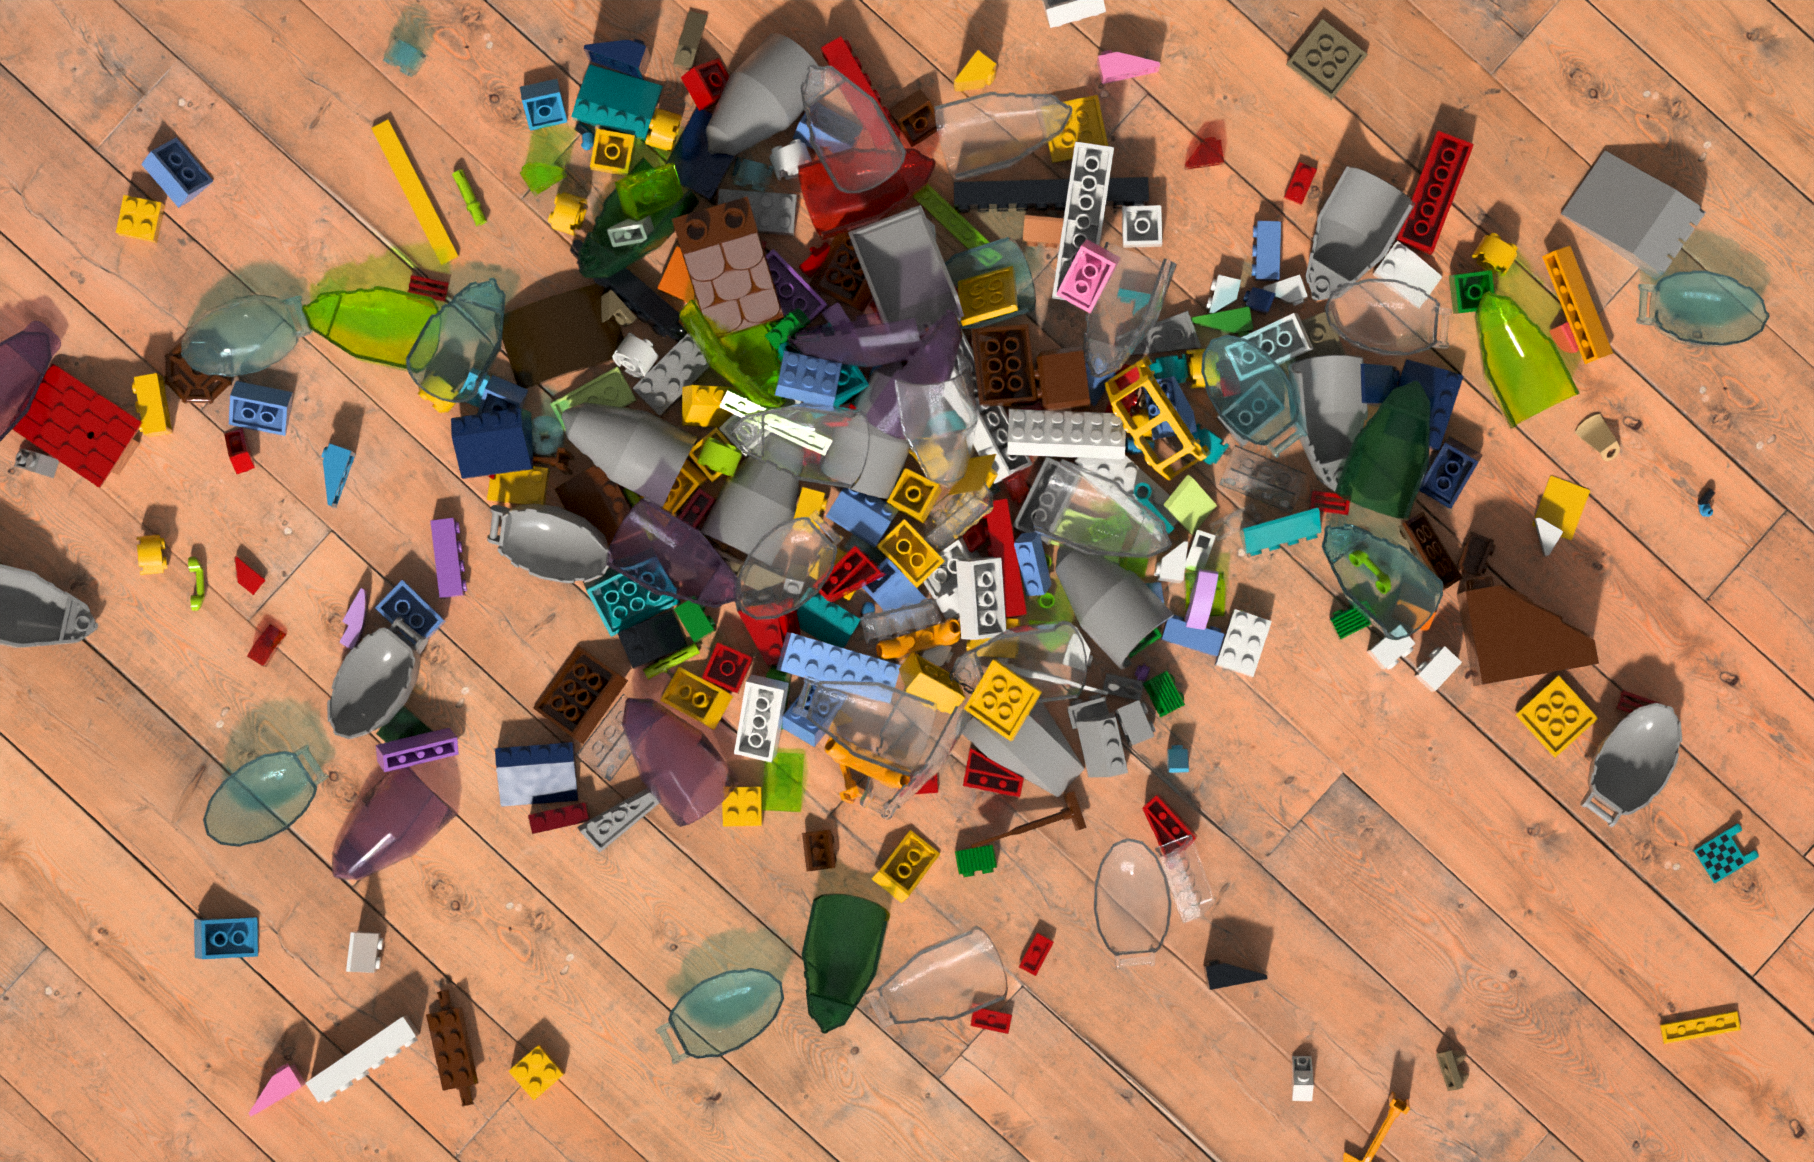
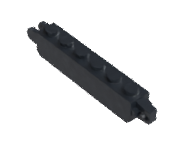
M580 239L573 240L570 252L578 259L576 264H578L580 270L591 275L598 285H602L608 291L612 290L629 310L637 314L640 321L650 325L657 335H661L664 338L669 336L679 342L688 333L678 322L680 313L599 244L591 243L588 246Z

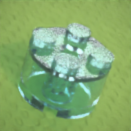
M394 36L383 54V61L394 67L398 65L401 67L399 69L400 72L413 77V75H417L428 56L409 43L400 40L399 37Z
M741 157L736 158L731 177L734 180L733 184L743 187L751 184V189L765 192V189H769L774 166L769 165L767 169V164L744 158L741 162Z
M550 416L534 418L532 420L533 452L541 456H550L557 453V449L562 448L565 443V432L562 425ZM548 431L549 439L545 438L542 441L541 433Z

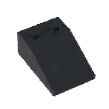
M672 610L617 633L633 669L687 646Z
M1218 959L1207 961V965H1203L1209 990L1268 979L1266 974L1220 962Z

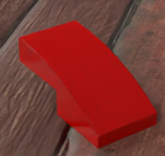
M975 512L963 530L965 535L962 536L971 553L986 541L982 521L979 514Z

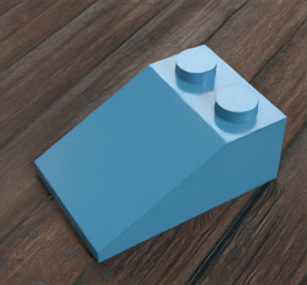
M329 443V446H325L322 452L327 503L329 506L337 508L356 454Z
M257 917L194 919L195 958L257 957Z

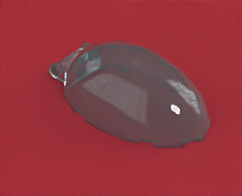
M1680 271L1663 277L1656 285H1638L1640 298L1639 316L1636 318V323L1654 326L1659 333L1672 341L1695 348L1727 347L1749 341L1763 331L1770 317L1766 311L1764 300L1753 288L1746 287L1738 283V280L1726 275L1709 271ZM1648 292H1651L1648 318L1646 317Z
M256 294L233 298L205 312L191 324L182 338L181 356L192 369L207 375L233 377L259 372L270 367V365L286 357L296 347L299 341L298 338L313 333L312 329L309 328L301 303L303 300L302 296L282 300L274 296ZM294 304L301 331L296 332L288 305Z
M1225 335L1211 339L1210 344L1202 355L1201 369L1208 397L1220 418L1236 434L1253 444L1267 446L1272 454L1278 458L1282 451L1302 436L1308 435L1298 421L1299 408L1296 394L1288 377L1266 351L1245 338ZM1294 426L1298 428L1295 433L1275 448L1271 444L1285 435Z
M306 744L293 753L282 751L264 754L243 764L227 777L208 801L203 817L206 834L220 845L241 847L243 845L263 842L287 830L310 806L315 797L317 785L329 777L327 773L324 774L309 751V745ZM303 754L318 777L316 780H312L297 756Z
M747 968L745 970L723 972L705 979L691 988L671 1010L668 1018L669 1022L655 1029L670 1053L673 1065L689 1057L696 1059L717 1058L741 1049L760 1036L775 1020L784 1001L782 982L768 971ZM669 1028L672 1029L684 1051L681 1055L678 1054L666 1031Z

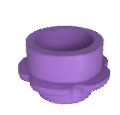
M1146 663L1143 666L1138 665L1135 672L1137 681H1146L1151 668L1146 666Z

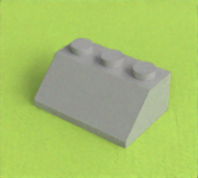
M1114 712L1076 721L1088 777H1112L1128 773Z

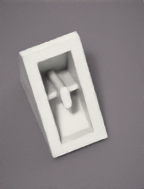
M1535 518L1534 521L1543 556H1548L1563 531L1541 518Z

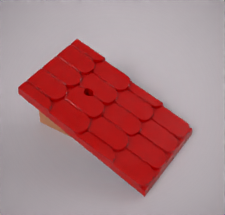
M52 364L19 416L15 419L11 429L101 488L111 472L120 475L139 446L140 442L135 440L134 436L143 422L66 371Z

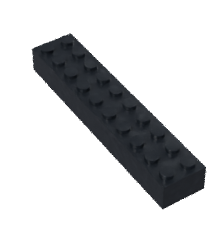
M1148 177L1109 178L1105 207L1113 206V209H1122V206H1145L1148 204ZM1069 179L954 182V209L958 210V213H969L970 210L977 209L979 213L989 212V209H997V212H1008V209L1016 208L1018 212L1028 211V208H1035L1036 211H1047V208L1055 207L1056 211H1063L1066 206Z

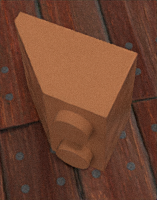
M1025 215L1022 243H1026L1028 247H1037L1038 244L1045 245V248L1057 249V246H1060L1064 218Z

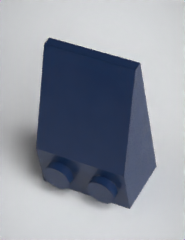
M1360 364L1362 403L1374 407L1398 406L1401 396L1400 390L1397 389V382L1400 381V373L1397 367L1391 365Z
M1449 436L1417 490L1451 509L1483 455Z

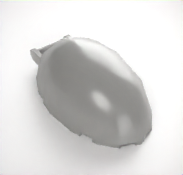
M536 503L518 505L512 509L500 505L491 506V528L487 541L499 545L497 550L501 556L504 555L511 560L512 565L529 571V574L562 583H575V581L590 582L602 577L611 564V551L605 535L589 521L561 507ZM500 516H502L501 533L500 535H497Z
M398 617L389 629L385 627L379 628L374 633L362 638L363 640L359 645L354 647L345 657L333 680L331 699L327 702L328 721L334 729L335 735L347 739L365 736L388 724L407 702L417 682L420 669V654L427 645L428 639L425 636L422 637L408 626L402 617ZM400 629L417 642L416 645L399 634L398 631Z
M1653 703L1635 709L1618 721L1599 743L1590 763L1588 775L1589 790L1580 805L1587 807L1608 823V826L1613 827L1621 815L1635 813L1647 806L1666 786L1677 764L1679 745L1682 743L1681 721H1679L1671 706ZM1594 798L1600 804L1613 811V815L1611 816L1601 809L1591 799Z

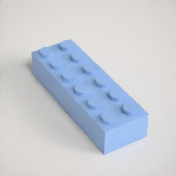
M787 632L776 670L891 703L901 665Z

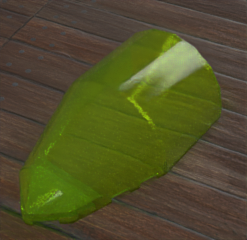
M375 286L371 289L358 288L354 291L323 292L316 296L317 299L302 306V312L306 317L307 324L313 332L364 363L417 374L428 365L436 349L439 337L440 316L438 306L432 297Z
M1491 291L1484 293L1474 315L1482 374L1509 429L1564 400L1580 394L1554 341L1547 337L1540 330V327L1527 317V314L1511 297L1494 294Z
M690 300L680 311L679 318L708 365L755 404L776 408L781 407L786 402L785 397L775 396L781 365H779L777 359L778 351L774 349L765 337V334L770 331L767 325L718 339L695 301Z

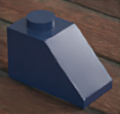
M1252 287L1251 291H1246L1243 299L1246 302L1244 307H1249L1253 311L1266 315L1276 293Z

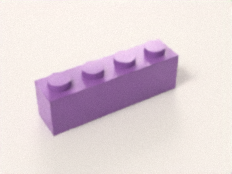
M455 518L430 520L439 597L465 596L464 591H467L466 579L463 580L462 572H465L464 560H460V553L463 552L462 542L458 541L457 533H460V524L456 522Z
M449 727L376 745L377 762L384 772L459 755L457 736Z

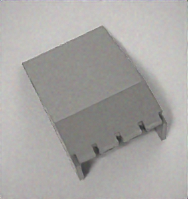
M1604 151L1561 212V215L1657 280L1664 274L1672 262L1667 255L1669 254L1675 258L1683 247V244L1678 239L1680 238L1686 242L1694 231V228L1689 223L1697 226L1706 212L1700 208L1701 206L1676 189Z
M921 205L848 232L891 344L895 343L897 345L907 341V335L909 334L912 339L926 334L925 328H929L931 332L945 327L944 321H947L948 325L961 321V317L964 314L958 294Z

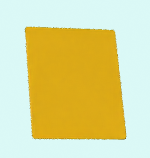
M997 454L964 459L948 495L981 490Z
M1550 476L1535 518H1541L1562 530L1563 533L1560 537L1572 540L1590 490ZM1533 520L1532 526L1536 527L1535 521Z

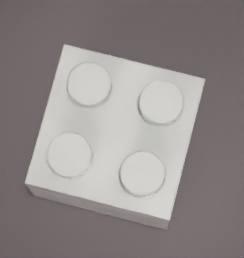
M1161 205L1122 206V247H1161Z
M1398 626L1367 652L1381 669L1387 668L1389 670L1399 663L1397 659L1400 656L1406 657L1414 650L1412 646L1416 643L1401 626Z
M1445 646L1435 648L1429 654L1431 659L1428 662H1422L1415 670L1418 672L1415 677L1431 692L1436 691L1462 663Z

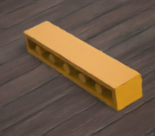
M1571 246L1542 256L1584 363L1588 364L1613 354Z

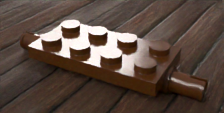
M449 989L439 991L437 994L441 1009L439 1012L426 1014L442 1090L456 1088L460 1093L462 1107L472 1105L474 1102L470 1087L479 1082L462 1007H452Z

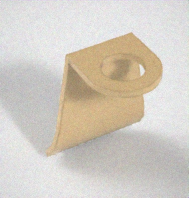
M1600 414L1585 419L1577 427L1575 433L1584 442L1598 451L1604 461H1610L1618 455L1620 451L1618 442ZM1615 449V452L1607 457L1608 451Z

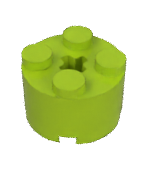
M708 437L705 440L697 463L703 466L708 465L714 471L733 477L742 456V451L727 443L724 446L718 440Z

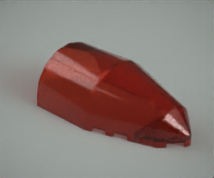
M890 148V150L850 149L799 165L798 178L801 191L818 237L821 241L882 220L927 186L935 169V160L921 154L920 151L914 148Z

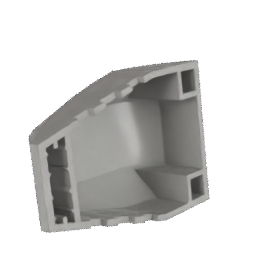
M1039 698L1013 741H1009L975 716L960 731L987 758L1056 797H1059L1084 770L1081 762Z

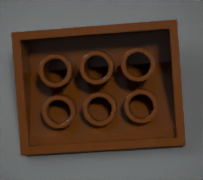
M845 217L830 245V250L824 262L816 271L809 285L864 313L872 299V294L848 232L864 227V225Z
M1029 325L971 328L979 406L1033 405L1037 401Z
M596 465L555 488L565 510L589 521L605 535L609 547L642 530L619 485L611 481L607 474Z
M1424 512L1399 525L1401 536L1408 541L1411 553L1418 558L1422 571L1427 573L1431 586L1438 593L1463 578Z
M578 645L533 709L571 737L584 744L628 680Z

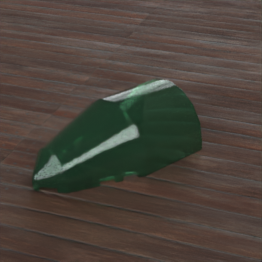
M643 157L605 199L602 205L604 208L600 216L596 217V224L592 232H588L578 252V258L580 259L579 272L585 278H609L658 250L675 232L672 219L692 213L699 205V200L691 190L682 194L665 180ZM650 215L654 230L647 235L646 240L636 244L612 246L607 231L608 228L631 217Z
M1413 381L1405 386L1393 389L1380 405L1378 411L1369 419L1362 431L1357 434L1334 492L1335 494L1349 502L1377 513L1401 520L1409 519L1429 465L1431 402L1418 381Z
M836 893L822 894L816 897L812 903L802 949V960L804 961L808 1014L815 1020L821 1029L820 1031L824 1034L848 1022L878 974L891 914L878 903L862 897Z

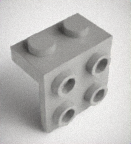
M1101 694L1089 696V701L1082 702V699L1070 701V706H1066L1072 729L1077 728L1076 721L1109 713L1106 697H1101Z

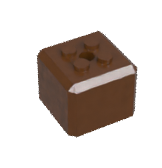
M1083 346L1041 351L1036 358L1034 378L1039 383V386L1036 387L1037 400L1041 399L1042 410L1070 411L1089 408L1090 396Z

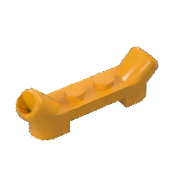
M949 618L944 623L891 640L879 641L876 646L877 655L881 660L893 659L901 661L907 659L912 652L919 653L941 645L948 646L954 644L961 637L960 622L957 619Z
M836 736L829 738L825 744L824 751L836 763L848 766L872 777L889 788H904L909 783L910 773L908 770L875 757Z

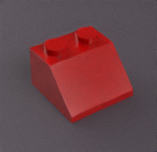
M720 58L693 67L681 79L700 111L718 103L730 76Z

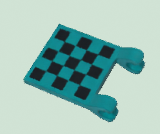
M1739 824L1733 825L1694 850V853L1714 884L1759 857L1755 850L1743 856L1731 838L1742 831V827Z

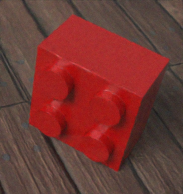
M717 642L702 678L739 694L754 658Z

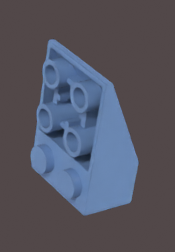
M1175 377L1157 379L1156 381L1190 432H1197L1194 412ZM1143 386L1150 421L1160 414V409ZM1163 421L1151 429L1153 440L1176 436V433L1167 421Z
M886 558L878 566L886 575L862 588L901 627L928 600Z
M812 680L782 716V728L815 747L826 734L848 694L836 687Z

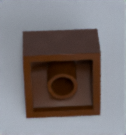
M921 89L888 109L911 147H914L944 127L930 100Z

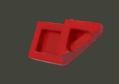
M824 242L820 248L811 247L810 251L813 254L799 266L802 272L811 278L824 262L830 250V245Z
M235 556L237 582L254 595L266 580Z

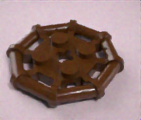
M184 336V339L168 354H165L166 371L164 383L177 394L184 404H212L233 383L231 382L233 356L213 336ZM192 345H205L204 350H193ZM187 348L188 352L181 359L176 358L179 353ZM213 348L221 357L216 360L209 353L210 349ZM173 362L178 363L179 372L176 376H173ZM224 363V377L218 376V364ZM195 365L203 366L202 374H194ZM181 380L187 386L185 392L176 383L177 381ZM216 380L221 382L212 392L209 391L208 387ZM192 389H203L205 395H191Z

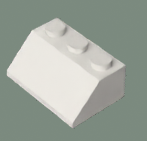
M1041 0L1050 28L1106 12L1104 0Z
M1184 541L1156 563L1154 576H1158L1157 581L1181 583L1183 581L1188 542Z

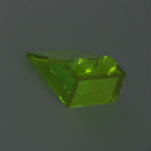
M674 163L633 173L614 182L624 216L636 222L684 198Z
M777 753L772 762L765 761L762 810L802 811L804 754Z

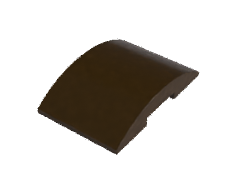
M598 284L585 286L531 303L495 318L518 386L528 389L589 367L613 361L612 356L624 340L620 324L616 321L614 315L602 322L601 296L608 292L605 287Z

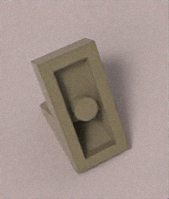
M612 290L601 296L602 322L614 315L619 324L627 327L637 319Z

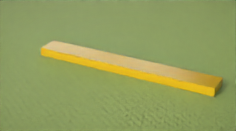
M386 120L372 127L371 129L440 264L444 265L459 257L390 121Z

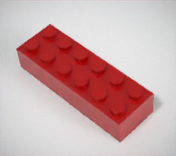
M842 36L821 47L822 55L877 151L881 153L897 144L899 136H901L900 130L895 123L891 124V115L886 106H881V97L877 90L871 89L872 82L867 73H862V64L858 57L852 56L851 53L853 51L847 39L843 40Z
M1441 131L1436 132L1411 197L1415 202V206L1397 235L1395 242L1398 241L1405 246L1432 255L1474 144Z
M1007 499L984 502V507H981L982 520L987 522L984 531L986 539L990 540V545L987 546L988 556L1001 558L1005 618L1025 616L1027 611L1014 546Z

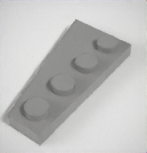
M1188 311L1115 338L1121 356L1201 348Z
M646 788L577 828L600 853L656 807L659 801Z

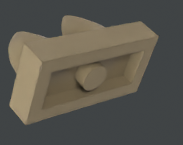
M1458 1050L1437 1053L1436 1056L1447 1090L1452 1091L1463 1088L1469 1073L1457 1069V1066L1463 1062L1466 1053Z

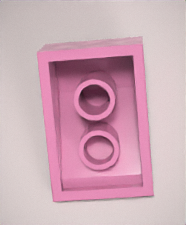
M1112 50L1101 52L1097 59L1102 84L1156 73L1160 68V63L1157 61L1120 52L1113 53Z
M1086 239L1081 245L1056 295L1091 313L1121 258Z
M287 1063L275 1070L277 1074L272 1076L249 1112L250 1117L306 1085L295 1064L289 1066Z

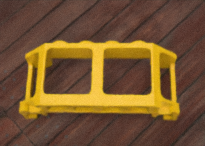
M1146 355L1105 383L1110 403L1113 406L1114 414L1121 418L1124 429L1133 436L1134 444L1144 453L1147 464L1152 465L1158 473L1170 481L1179 473L1208 457L1211 452L1206 445L1201 447L1199 439L1195 440L1154 378L1155 372L1151 371L1148 367L1152 363ZM1137 366L1140 374L1139 380L1120 391L1114 380ZM1144 386L1160 409V414L1138 428L1120 399L1137 388ZM1163 421H1167L1184 447L1168 459L1160 462L1143 434ZM1188 453L1196 457V459L1175 472L1170 466L1171 463Z

